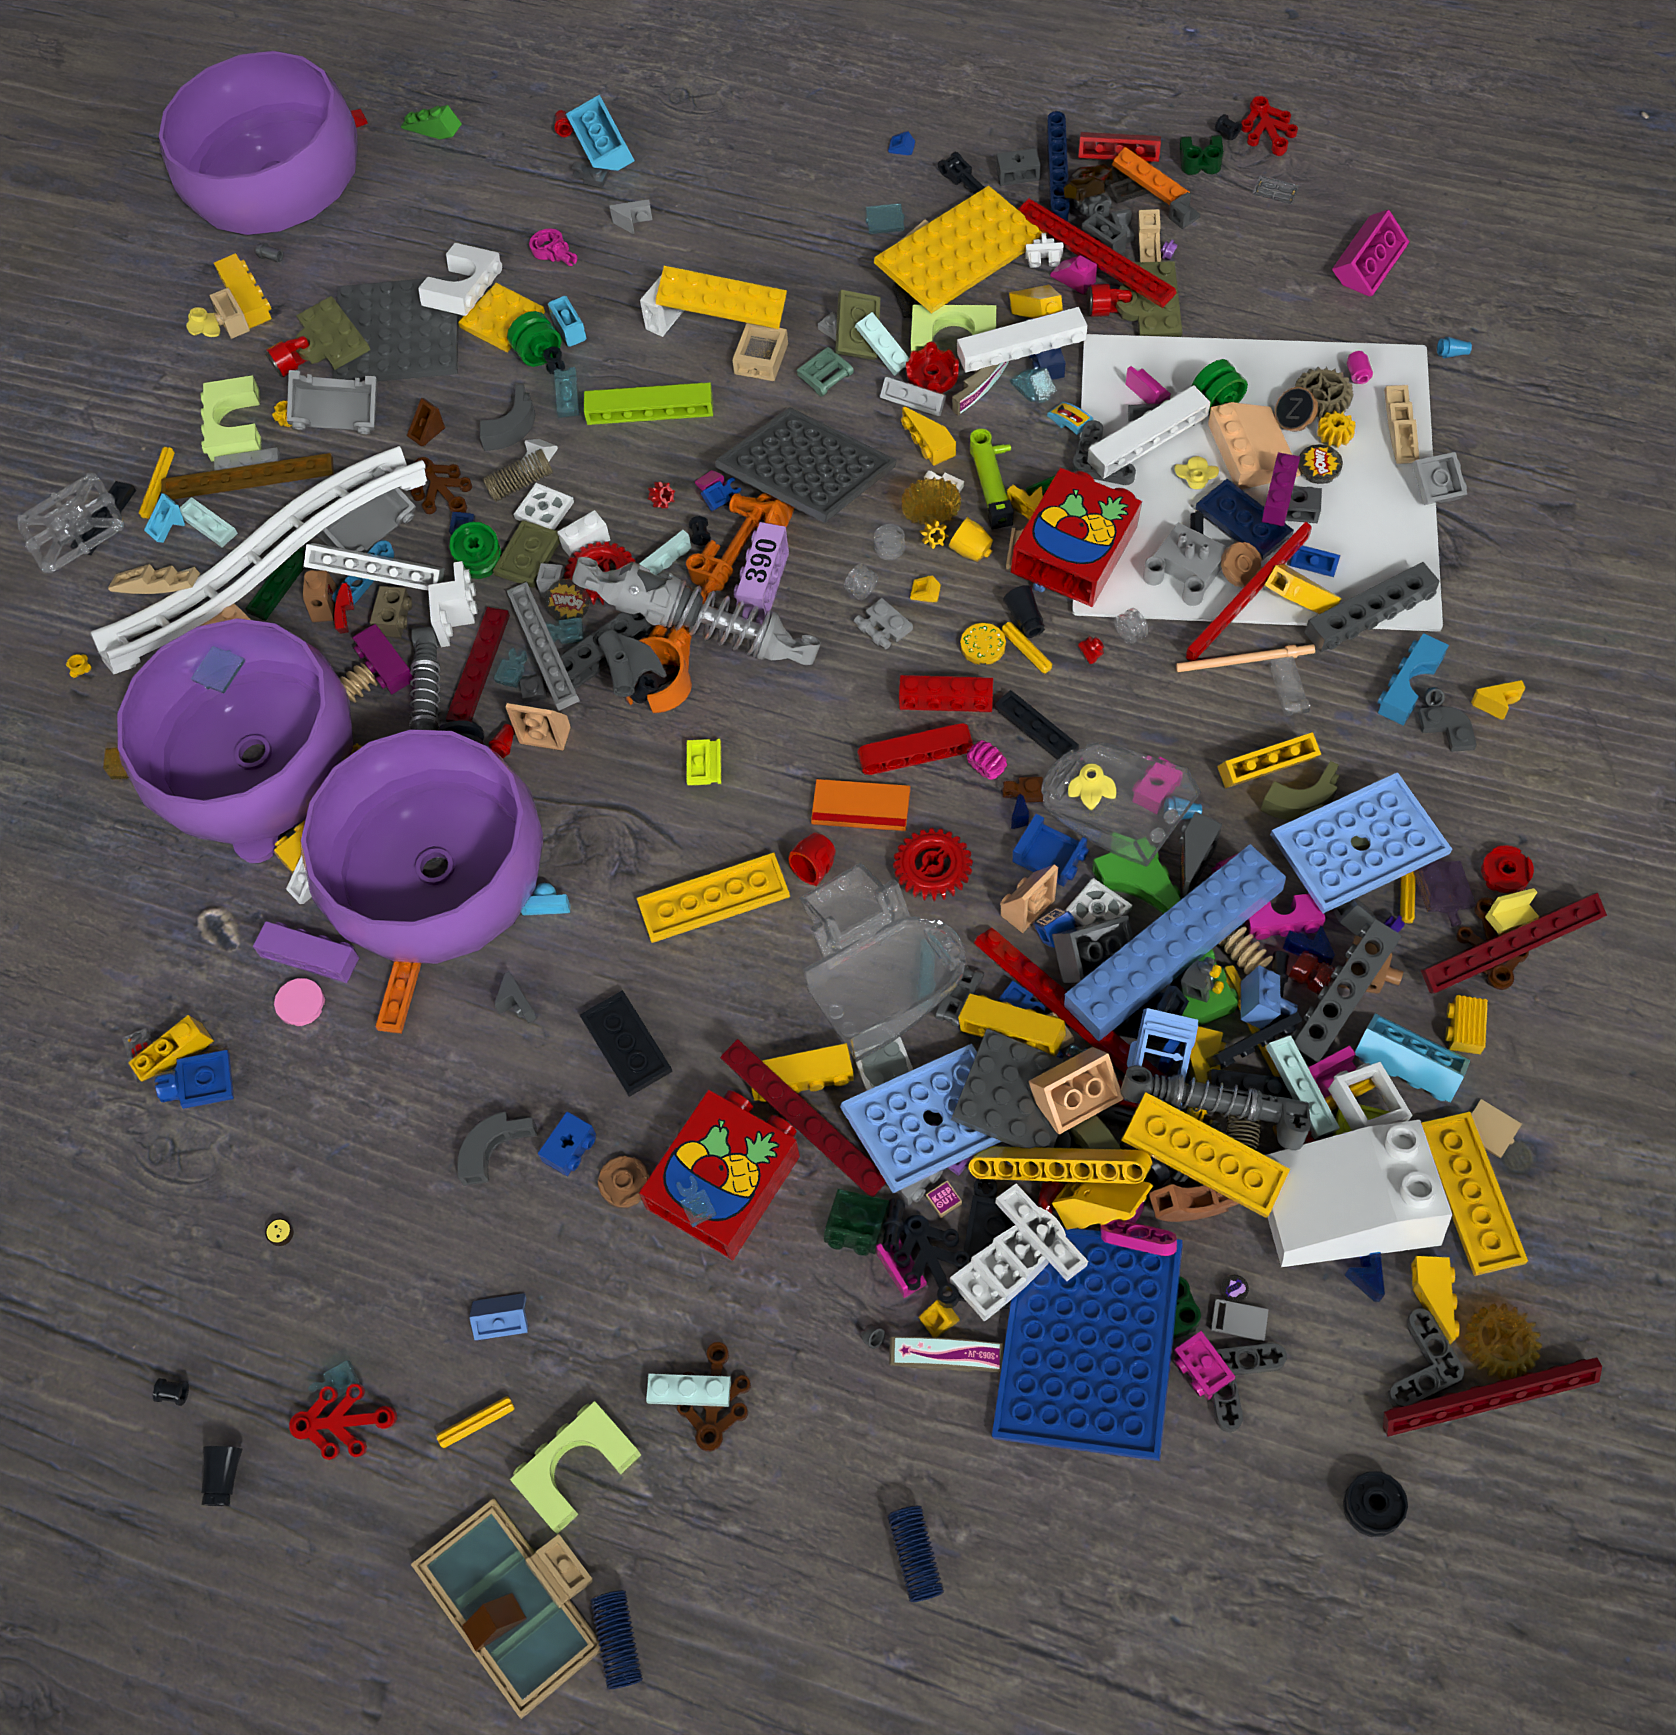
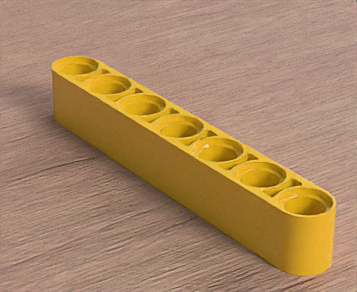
M991 1146L974 1155L969 1163V1170L974 1177L979 1179L1137 1184L1145 1179L1152 1166V1159L1148 1153L1142 1150L1038 1147L1029 1149ZM1055 1162L1060 1163L1063 1167L1058 1166ZM1081 1163H1085L1089 1168L1084 1167ZM1107 1163L1113 1165L1115 1169L1110 1168ZM1133 1164L1140 1166L1141 1169L1135 1168Z

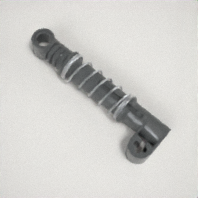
M433 626L413 628L414 660L411 662L410 673L414 676V679L410 684L414 687V690L410 692V695L413 697V701L410 702V706L413 707V711L410 713L412 717L410 728L411 730H436L440 727V718L438 717L440 712L438 706L440 702L438 695L440 691V686L438 685L440 681V665L437 661L439 641Z
M1139 1065L1130 1066L1127 1069L1120 1090L1121 1095L1130 1102L1139 1103L1144 1093L1147 1092L1175 1108L1179 1107L1181 1110L1191 1107L1195 1112H1198L1200 1109L1206 1110L1209 1115L1219 1112L1223 1117L1228 1116V1114L1234 1115L1237 1120L1244 1117L1249 1122H1255L1256 1120L1276 1123L1278 1142L1289 1150H1299L1303 1147L1311 1126L1309 1103L1306 1101L1262 1094L1259 1089L1249 1088L1246 1091L1237 1089V1085L1234 1088L1224 1087L1223 1083L1220 1086L1209 1084V1080L1206 1083L1197 1082L1195 1077L1186 1084L1184 1077L1177 1074L1171 1077L1167 1076L1166 1079L1164 1075L1159 1077L1158 1074H1154L1152 1077V1073L1148 1069ZM1182 1102H1185V1105L1181 1107L1180 1104Z

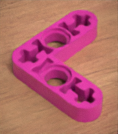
M1144 1202L1140 1204L1132 1218L1128 1220H1112L1107 1224L1101 1225V1239L1109 1244L1161 1256L1172 1255L1177 1250V1237L1173 1232L1136 1223L1144 1211Z

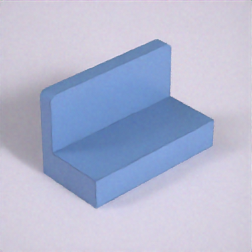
M525 1293L473 1301L469 1318L474 1341L528 1333Z

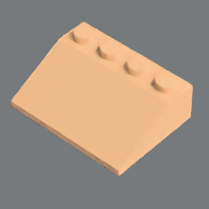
M1234 402L1211 407L1208 426L1233 483L1241 490L1271 483L1278 452L1292 455L1271 407ZM1299 468L1297 469L1296 477L1301 474Z

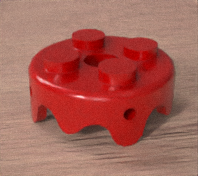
M928 342L920 351H913L909 361L906 362V377L910 384L944 393L950 390L957 382L959 359L955 358L950 349L946 351L939 350L934 342ZM929 371H930V372H934V371L937 372V373L934 374V375L928 374Z

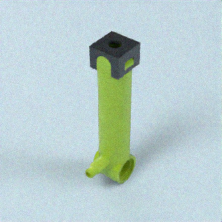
M976 429L970 435V454L974 458L984 493L991 529L1013 526L1014 511L1011 501L1007 498L995 457L996 454L1011 451V445L992 446L991 433L986 429Z

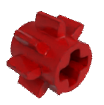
M654 482L655 487L648 488L650 492L647 499L654 503V508L660 506L661 508H668V503L675 501L673 499L675 490L669 487V482L663 484L662 482Z

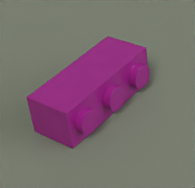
M1278 452L1262 522L1280 526L1285 525L1300 456Z
M376 624L352 637L356 644L353 647L355 653L360 659L364 657L366 660L364 662L365 666L372 674L376 673L378 677L375 679L382 689L387 688L392 695L409 685L414 679L408 666Z

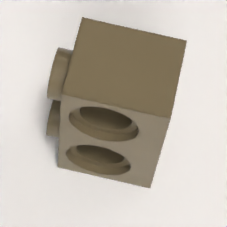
M379 587L370 625L376 624L384 636L401 638L403 629L407 627V614L412 609V598L409 597L406 588Z

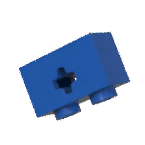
M566 1112L538 1152V1155L543 1163L568 1177L571 1171H575L578 1168L581 1156L585 1150H589L593 1146L596 1133L592 1125Z

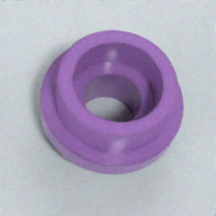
M1171 239L1170 243L1165 242L1161 249L1162 259H1171L1178 246L1173 243L1174 240Z

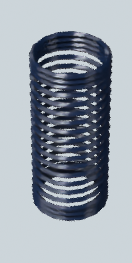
M919 1505L898 1509L887 1516L891 1526L890 1530L893 1531V1540L896 1541L894 1545L897 1546L896 1551H898V1561L901 1562V1571L904 1572L902 1576L905 1577L904 1582H907L905 1587H907L906 1591L908 1592L907 1595L910 1602L931 1599L944 1593L943 1584L941 1582L936 1583L941 1580L940 1577H937L940 1573L935 1572L938 1570V1567H933L937 1562H931L936 1557L932 1556L934 1552L930 1551L933 1547L929 1546L931 1541H927L930 1539L929 1536H926L929 1532L924 1531L927 1529V1526H923L926 1521H921L925 1516H923L922 1506Z
M624 1590L607 1592L590 1600L591 1608L594 1609L592 1613L595 1615L593 1619L596 1620L594 1624L597 1625L595 1629L597 1630L596 1635L599 1636L597 1640L600 1641L598 1645L601 1646L599 1651L602 1652L600 1656L603 1657L601 1661L604 1662L602 1667L605 1668L603 1672L606 1673L604 1677L606 1678L607 1689L622 1688L643 1680L641 1669H635L640 1664L636 1663L639 1661V1658H634L638 1656V1653H632L637 1648L633 1647L636 1643L631 1642L635 1637H629L634 1632L630 1631L633 1627L629 1626L632 1624V1621H627L631 1616L628 1615L630 1611L626 1610L629 1606L625 1605L628 1600ZM609 1657H615V1658L610 1659V1660H605V1659H607V1658H609ZM620 1667V1668H617V1669H614V1670H611V1671H607L608 1669H611V1668ZM612 1673H619L614 1676H608Z

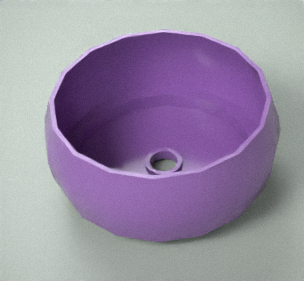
M267 51L238 55L207 67L180 87L163 111L159 132L161 155L177 194L195 213L215 228L244 235L278 232L312 219L340 197L355 174L358 139L351 111L336 83L324 70L303 56Z
M236 618L198 626L160 647L133 676L117 713L118 752L121 764L144 806L185 834L198 839L237 845L276 837L304 821L307 816L309 803L331 770L349 757L353 750L350 699L344 685L327 658L317 648L275 623ZM256 744L265 746V753L260 760L254 763L243 762L242 756L247 748Z
M407 730L368 742L331 770L309 803L301 838V854L310 894L314 903L345 939L394 962L438 964L479 951L514 924L535 890L544 838L530 789L498 753L453 731ZM440 857L448 861V868L441 876L428 878L423 875V867L430 859Z

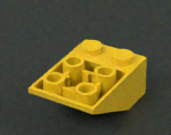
M1144 1181L1137 1184L1068 1182L1052 1204L1067 1230L1073 1228L1084 1229L1092 1224L1099 1223L1104 1225L1112 1220H1128L1132 1218L1140 1204L1146 1200V1196L1153 1186L1151 1183Z

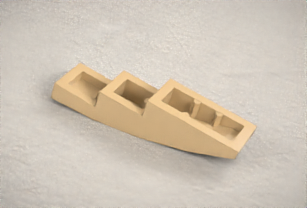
M1408 385L1386 386L1384 389L1386 411L1396 464L1412 463L1419 459L1416 419H1413L1412 402L1409 401Z
M148 564L116 574L108 589L112 592L130 594L175 592L192 588L200 573L195 567L177 572L173 566L154 570Z

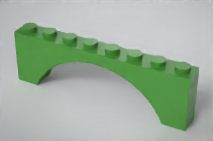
M1147 838L1093 860L1092 871L1097 881L1112 891L1123 892L1144 900L1162 914L1181 900L1178 887L1172 885L1168 869L1165 865H1161L1155 846H1151ZM1211 949L1199 961H1204L1206 957H1211L1215 960L1213 950ZM1222 967L1219 977L1213 980L1214 984L1216 981L1224 983V988L1220 994L1209 990L1210 998L1207 1003L1185 996L1189 1003L1182 1016L1197 1019L1199 1027L1232 1014L1236 1010L1239 1001L1238 995L1227 984V977Z

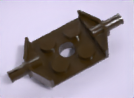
M1105 164L1080 167L1071 175L1063 188L1065 198H1075L1080 202V200L1083 201L1086 197L1105 193V181L1113 180L1112 169Z

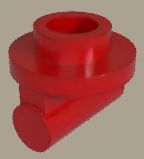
M1089 636L1078 645L1089 664L1095 663L1097 658L1104 654V645L1097 637L1092 638Z

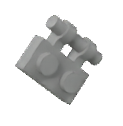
M883 598L865 611L866 617L869 619H864L860 615L854 619V622L859 626V630L871 636L872 641L878 646L881 645L884 649H888L891 646L889 638H892L897 643L913 630V624ZM877 625L882 631H878L874 627Z

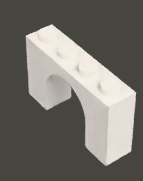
M454 243L446 253L448 270L470 277L456 282L427 277L418 289L422 306L466 316L474 308L476 302L483 296L496 276L501 273L502 263L500 262L498 252Z

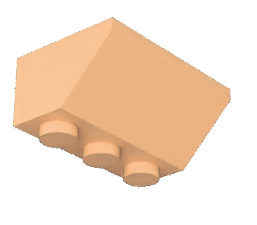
M1094 1047L1028 1081L1037 1106L1058 1134L1067 1131L1124 1099L1121 1095V1089L1109 1054Z

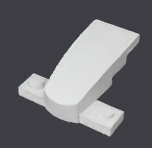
M1017 1183L998 1196L995 1202L1015 1225L995 1237L991 1245L971 1258V1262L952 1275L949 1280L951 1284L957 1287L961 1296L984 1322L1022 1291L1049 1262L1066 1281L1075 1276L1088 1264V1260L1066 1238L1065 1231L1057 1218L1045 1209L1038 1207Z

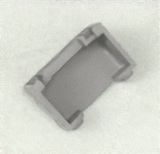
M289 370L288 424L297 430L313 427L355 430L359 434H370V431L375 430L378 396L377 378L375 376H365V380L362 382L360 378H355V380L313 377L312 374H307L306 378V376L300 375V371Z
M378 468L372 473L374 478L369 480L368 483L386 475V473L381 468ZM397 487L350 511L320 531L317 536L328 546L366 553L400 524L410 522L415 517L413 513L416 506Z

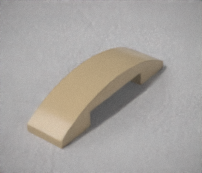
M1159 209L1139 210L1138 212L1139 262H1161Z

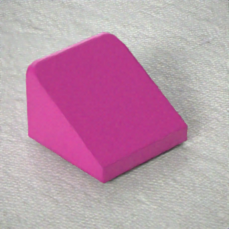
M711 470L696 480L695 484L703 491L719 481L724 486L725 481L722 474Z

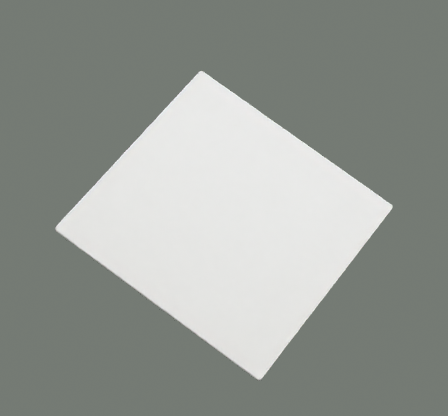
M1087 334L1083 349L1081 409L1092 416L1093 420L1099 421L1103 425L1102 440L1113 431H1118L1129 423L1128 405L1146 404L1125 385L1127 368L1130 366L1137 371L1143 368L1171 393L1170 399H1172L1182 390L1189 389L1195 377L1207 365L1220 359L1228 360L1235 367L1236 372L1240 373L1248 383L1247 392L1239 403L1271 407L1274 416L1278 399L1284 392L1295 387L1296 381L1302 373H1307L1309 369L1315 371L1317 367L1324 370L1326 366L1331 371L1336 368V373L1343 372V376L1349 377V383L1353 387L1351 405L1344 414L1345 416L1351 415L1352 421H1355L1356 425L1354 437L1347 446L1341 444L1337 448L1336 445L1329 447L1328 442L1321 443V437L1317 436L1318 417H1315L1314 421L1308 424L1302 431H1288L1279 425L1292 455L1300 456L1298 468L1301 474L1296 477L1294 486L1322 488L1319 520L1317 524L1309 523L1312 526L1311 534L1303 546L1340 555L1334 577L1291 567L1289 566L1291 558L1285 565L1342 598L1339 604L1421 562H1424L1440 581L1436 503L1423 504L1412 463L1396 464L1389 432L1384 392L1386 386L1408 385L1409 401L1412 402L1413 419H1416L1419 459L1433 457L1427 347L1425 345ZM1355 351H1363L1370 361L1373 376L1365 384L1353 383L1347 367L1348 356ZM1209 413L1206 418L1197 422L1194 426L1187 428L1131 462L1130 464L1136 469L1135 480L1132 484L1120 485L1094 479L1095 482L1112 489L1125 488L1143 502L1137 529L1094 606L1090 607L1073 599L1072 613L1074 615L1212 622L1243 589L1231 584L1221 569L1204 592L1202 602L1199 605L1190 606L1183 601L1182 595L1185 583L1165 572L1163 581L1159 585H1149L1143 579L1146 559L1154 556L1178 522L1190 528V515L1197 511L1196 503L1224 480L1228 479L1233 483L1208 426ZM1092 430V432H1090V437L1093 438L1094 432L1096 430ZM1085 445L1082 449L1088 451L1090 445ZM1311 447L1314 449L1328 447L1327 452L1332 453L1331 455L1337 458L1334 462L1339 463L1335 467L1337 470H1332V475L1326 474L1323 477V475L1316 474L1313 476L1314 470H1309L1311 466L1304 465L1308 462L1305 460L1307 455L1304 453H1308ZM1200 456L1206 459L1208 466H1217L1219 474L1216 478L1209 479L1204 488L1192 489L1188 486L1186 479L1176 475L1175 465L1188 464V460L1191 457ZM1270 483L1243 489V491L1265 507ZM1204 516L1205 536L1227 547L1237 543L1235 539ZM1285 521L1288 526L1294 529L1293 534L1304 524V522ZM1288 540L1261 561V567H1264ZM1440 582L1436 590L1437 593L1433 598L1417 603L1410 610L1405 609L1399 612L1393 619H1386L1373 629L1441 631L1443 618ZM1264 586L1232 622L1307 626L1308 620L1319 614Z

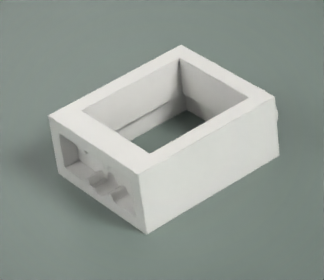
M660 276L640 299L646 330L663 337L685 310L656 305V296L661 280Z
M1381 1062L1372 1065L1365 1063L1350 1073L1342 1071L1334 1076V1081L1328 1088L1352 1131L1369 1126L1406 1122L1412 1117L1410 1110ZM1371 1078L1390 1110V1113L1371 1120L1367 1119L1348 1087Z

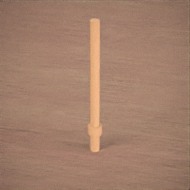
M1314 644L1297 647L1296 645H1287L1283 649L1176 663V671L1184 672L1285 657L1286 659H1295L1299 655L1314 654L1315 646Z

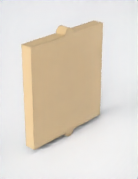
M1481 1099L1471 1115L1485 1150L1501 1158L1509 1144L1514 1143L1513 1138L1522 1124Z

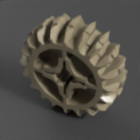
M1327 366L1324 370H1321L1319 367L1315 371L1309 369L1307 373H1302L1295 384V387H1302L1313 393L1318 402L1316 417L1319 420L1324 417L1326 412L1332 414L1335 410L1340 414L1343 411L1345 413L1346 409L1351 405L1353 398L1352 384L1349 383V377L1343 376V372L1336 373V368L1332 371L1328 370Z

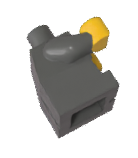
M1206 957L1204 961L1196 960L1186 970L1181 980L1183 995L1207 1003L1210 998L1209 990L1220 994L1224 988V983L1216 981L1214 984L1213 980L1219 977L1222 971L1221 966L1214 965L1215 960L1211 957Z

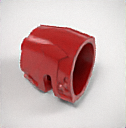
M812 833L798 842L789 855V865L802 881L817 886L832 867L836 853L835 847L826 836Z

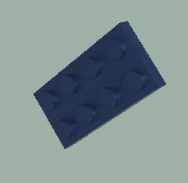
M1228 479L1224 480L1196 503L1197 511H1200V513L1237 542H1247L1253 545L1260 553L1262 561L1288 540L1294 532V529L1286 523L1284 526L1262 522L1265 507Z

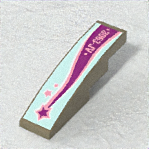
M1010 361L975 370L974 375L964 380V390L952 397V411L959 416L974 405L1000 378Z
M890 1337L889 1365L933 1371L948 1369L971 1372L972 1370L1001 1372L1003 1343L950 1338Z

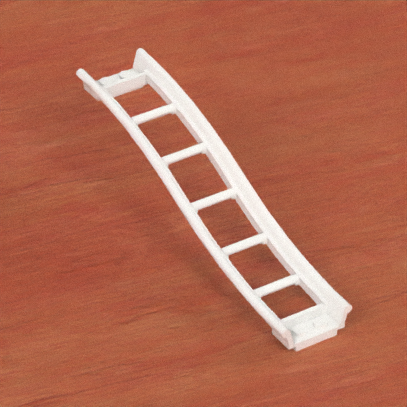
M398 446L353 464L318 483L274 514L215 566L200 575L192 588L176 591L131 616L90 631L103 662L113 674L136 667V664L141 662L140 656L164 646L188 631L204 624L221 613L224 608L231 606L241 599L301 546L342 516L397 487L408 491L425 485L427 479L423 460L407 465L402 450ZM378 468H381L386 473V475L372 480L350 493L347 492L359 484L374 478L372 473ZM338 496L341 497L340 499H338L322 511L315 514L305 523L301 521L306 516H308L318 508L322 507L332 499ZM295 526L297 528L263 559L259 557L292 527ZM253 562L255 564L232 585L220 593L216 592V590L228 583L250 563ZM209 596L211 598L209 601H207L200 607L184 615L183 617L177 619L176 621L172 623L168 621L176 617L177 615L181 614L182 612L188 610L189 608L193 607L206 597ZM157 626H161V627H162V628H160V629H158V630H156V631H154V632H152V633H150V634H147V635H145V636H143V637H141V638H139V639H137V640H134V641H132V642H129V641H128V640H130V639H132V638H134V637H136V636H138V635H140V634H142V633H145V632H147V631H149V630H151V629H153V628H155V627H157Z

